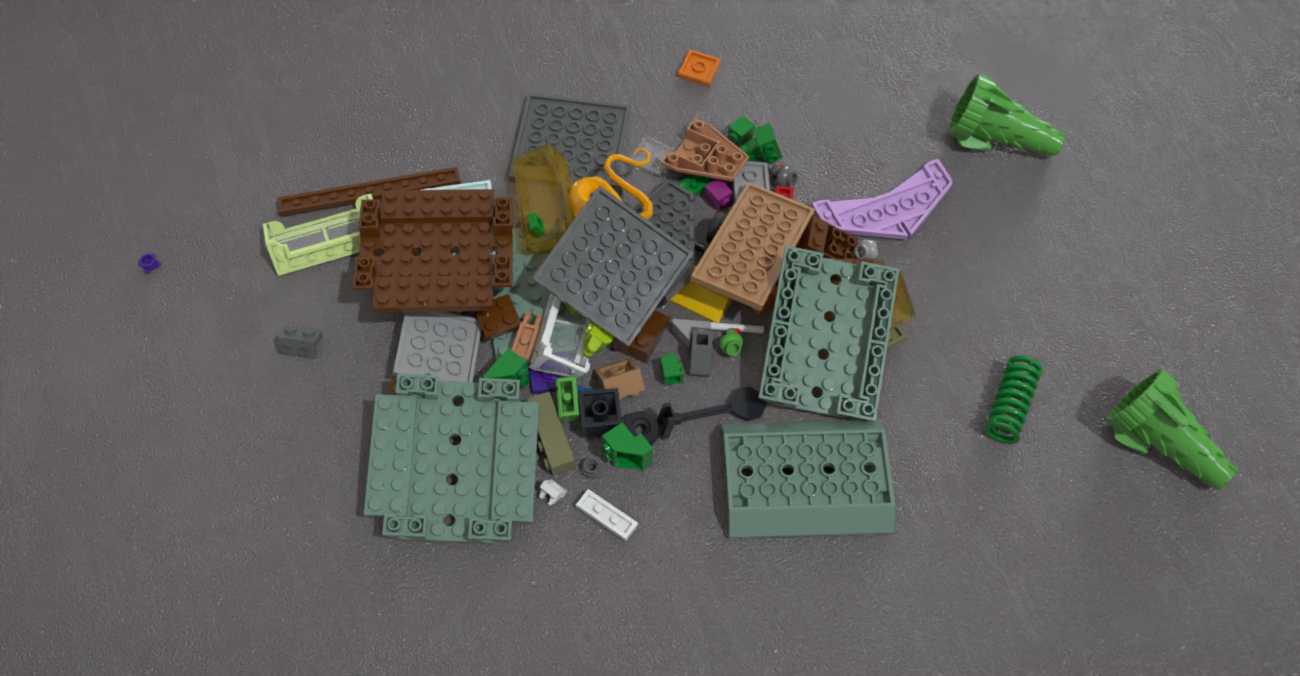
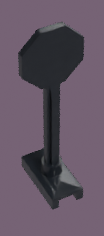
M749 386L736 389L727 404L690 412L674 413L671 403H664L657 417L658 424L663 425L664 428L661 433V439L670 437L674 425L718 414L733 412L746 421L760 419L767 404L764 400L758 398L759 391Z

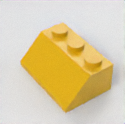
M690 281L669 301L711 322L720 323L734 299Z

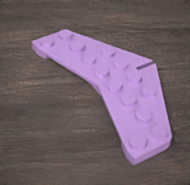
M935 159L924 165L923 169L889 193L875 198L834 202L820 200L812 203L811 207L815 209L814 213L818 218L848 234L907 240V237L911 238L950 190L952 179L940 160Z

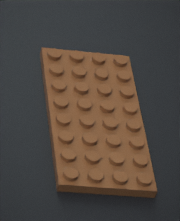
M748 182L693 271L690 281L761 311L779 279L785 245L797 246L815 209Z

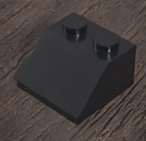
M618 388L578 391L582 437L602 436L622 423Z

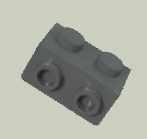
M285 325L276 336L277 352L280 354L315 358L316 346L322 338V330Z

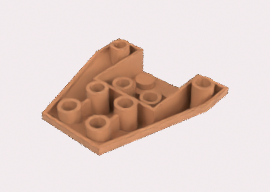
M695 118L686 130V139L675 153L671 151L667 153L661 161V165L677 172L733 181L748 161L749 156L710 124Z

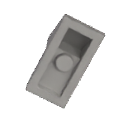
M673 319L672 332L688 349L690 348V337L693 336V330L710 331L711 322Z

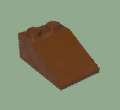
M654 310L629 347L613 338L612 349L647 364L671 317Z

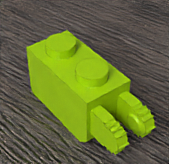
M589 322L584 329L586 333L583 341L586 343L582 348L584 357H591L597 350H603L614 338L593 322Z

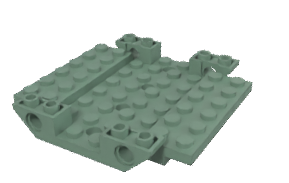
M397 373V395H375L364 516L384 517L383 536L405 541L493 544L511 541L512 523H533L539 403L518 401L520 380L479 378V383L439 381V376ZM457 397L464 400L463 405L459 407L454 406L452 403ZM453 436L461 438L460 444L456 446L450 444L449 440ZM451 475L458 478V482L455 485L447 484L446 480ZM446 516H453L455 518V523L452 526H446L443 523Z

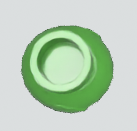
M729 328L726 331V335L720 339L719 347L723 353L731 356L740 353L743 345L740 329Z

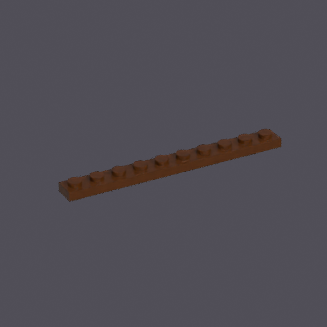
M451 167L277 197L280 216L354 204L359 197L371 194L373 199H382V191L422 190L461 183L458 167Z

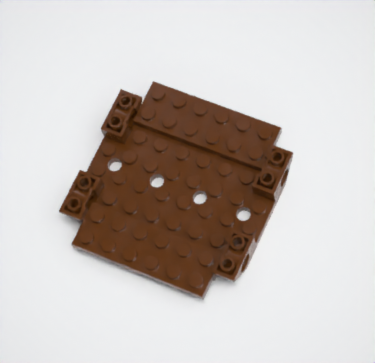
M494 189L382 191V201L380 199L361 200L358 227L361 239L359 257L355 258L353 290H374L373 313L493 310L494 288L512 287V197L494 198ZM455 251L460 252L458 255H452V254H451L452 252H455ZM498 251V253L494 255L490 254L489 252ZM415 252H421V253H422V254L419 255V256H414V255H413ZM376 253H383L382 256H374Z

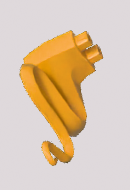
M644 148L637 149L633 155L639 151L646 154V159L641 162L621 154H612L605 160L604 170L612 181L641 202L643 212L640 215L648 220L653 216L652 202L646 194L616 175L610 168V165L613 161L618 160L635 167L646 166L650 162V153ZM598 176L583 177L570 187L567 197L571 213L575 218L598 186H601L620 201L622 199L607 181Z

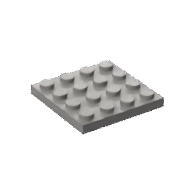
M445 311L405 312L392 375L397 376V373L418 375L430 373V375L439 376V381L473 382L481 334L478 320Z

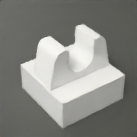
M552 479L544 480L540 486L542 490L539 497L543 499L549 494L551 499L548 504L553 505L560 498H564L567 490Z

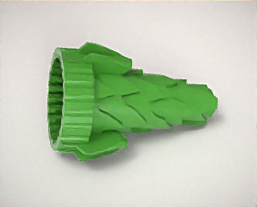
M980 73L973 77L963 92L948 127V133L957 138L960 146L989 151L991 145L988 140L1011 145L1023 151L1027 149L1042 156H1055L1059 154L1064 142L1065 133L1052 128L1051 124L1034 117L1031 112L1011 100L1004 91L995 86V80Z
M1163 368L1154 371L1128 392L1107 416L1108 424L1114 429V438L1118 442L1143 454L1148 452V445L1152 444L1165 457L1168 455L1183 470L1187 469L1191 474L1209 486H1213L1218 490L1222 489L1233 478L1238 469L1225 458L1223 451L1207 436L1208 432L1197 422L1195 416L1184 405L1183 399L1176 389L1178 382Z

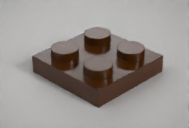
M509 294L493 299V310L474 311L486 341L518 330L521 323Z

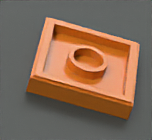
M689 49L678 72V78L709 87L718 70L721 59Z

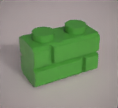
M576 377L556 379L558 411L561 423L581 421Z

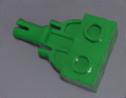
M770 123L754 128L756 137L750 139L745 145L740 146V149L749 156L748 161L765 160L768 164L783 158Z

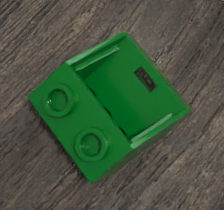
M623 422L602 435V455L607 462L611 461L615 467L643 471L652 465V446L641 433L634 437Z

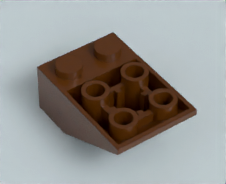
M814 215L801 236L797 248L824 253L823 258L855 259L854 250L858 244V238Z

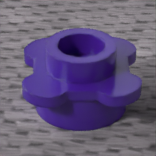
M153 253L144 254L138 261L139 266L143 267L144 273H150L151 270L161 265Z

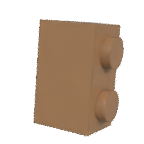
M631 358L594 369L601 389L618 388L619 401L622 397L636 396L645 390L640 368Z

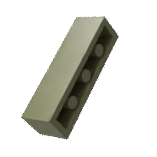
M550 392L527 398V402L539 403L537 434L540 440L537 441L540 453H545L546 458L543 461L546 470L550 469L552 476L575 469V460Z

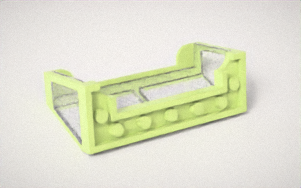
M367 194L359 197L355 203L356 209L285 229L283 224L278 221L264 223L265 242L277 275L280 276L359 253L361 238L358 227L361 200L373 199L372 195Z

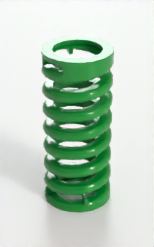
M1020 355L1009 358L1001 384L998 387V393L992 404V410L989 412V418L984 426L985 434L991 439L1003 444H1015L1019 441V433L1023 430L1022 424L1026 422V415L1029 413L1028 407L1032 404V398L1035 395L1034 390L1038 387L1037 381L1040 380L1043 372L1041 364L1036 360ZM1016 362H1026V363H1029V364L1027 365V364L1016 363ZM1019 379V380H1022V381H1025V382H1029L1030 384H1027V383H1024V382H1021V381H1017V380ZM1012 387H1015V388H1017V389L1026 391L1027 393H1024V392L1019 391V390H1015V389H1013ZM1009 396H1013V397H1016V398H1019V399H1023L1024 401H1020V400L1011 398V397H1009ZM1006 404L1012 405V406H1014V407H1018V408H1020L1021 410H1018V409L1009 407V406H1007ZM1003 413H1008L1010 415L1016 416L1017 418L1006 416ZM1000 430L1006 433L1013 434V436L1003 435L1000 433Z

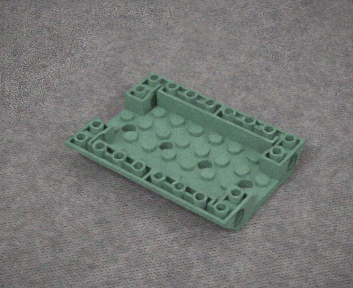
M785 245L758 398L778 406L848 420L875 422L899 269L863 261L858 265L823 258L824 253ZM831 276H837L840 279V284H832L830 281ZM827 312L831 313L834 316L833 322H827L824 319V314ZM819 350L827 352L828 357L826 360L818 357ZM816 387L821 390L820 398L813 397L811 393L813 388Z
M843 420L721 424L723 458L726 465L729 539L894 534L895 498L886 432L880 420L875 422ZM871 465L875 472L867 473L864 470V466ZM789 467L793 470V474L785 475L782 469ZM823 467H832L834 473L826 474L823 471ZM748 468L753 474L751 476H744L741 470Z

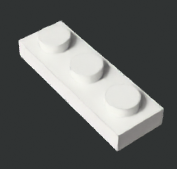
M589 489L576 504V508L624 541L628 540L638 526V522Z

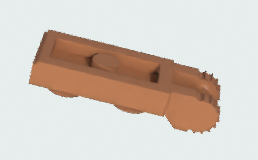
M526 312L523 322L520 323L511 349L527 360V363L530 361L543 320V315L538 314L535 324H529L532 317L531 312Z

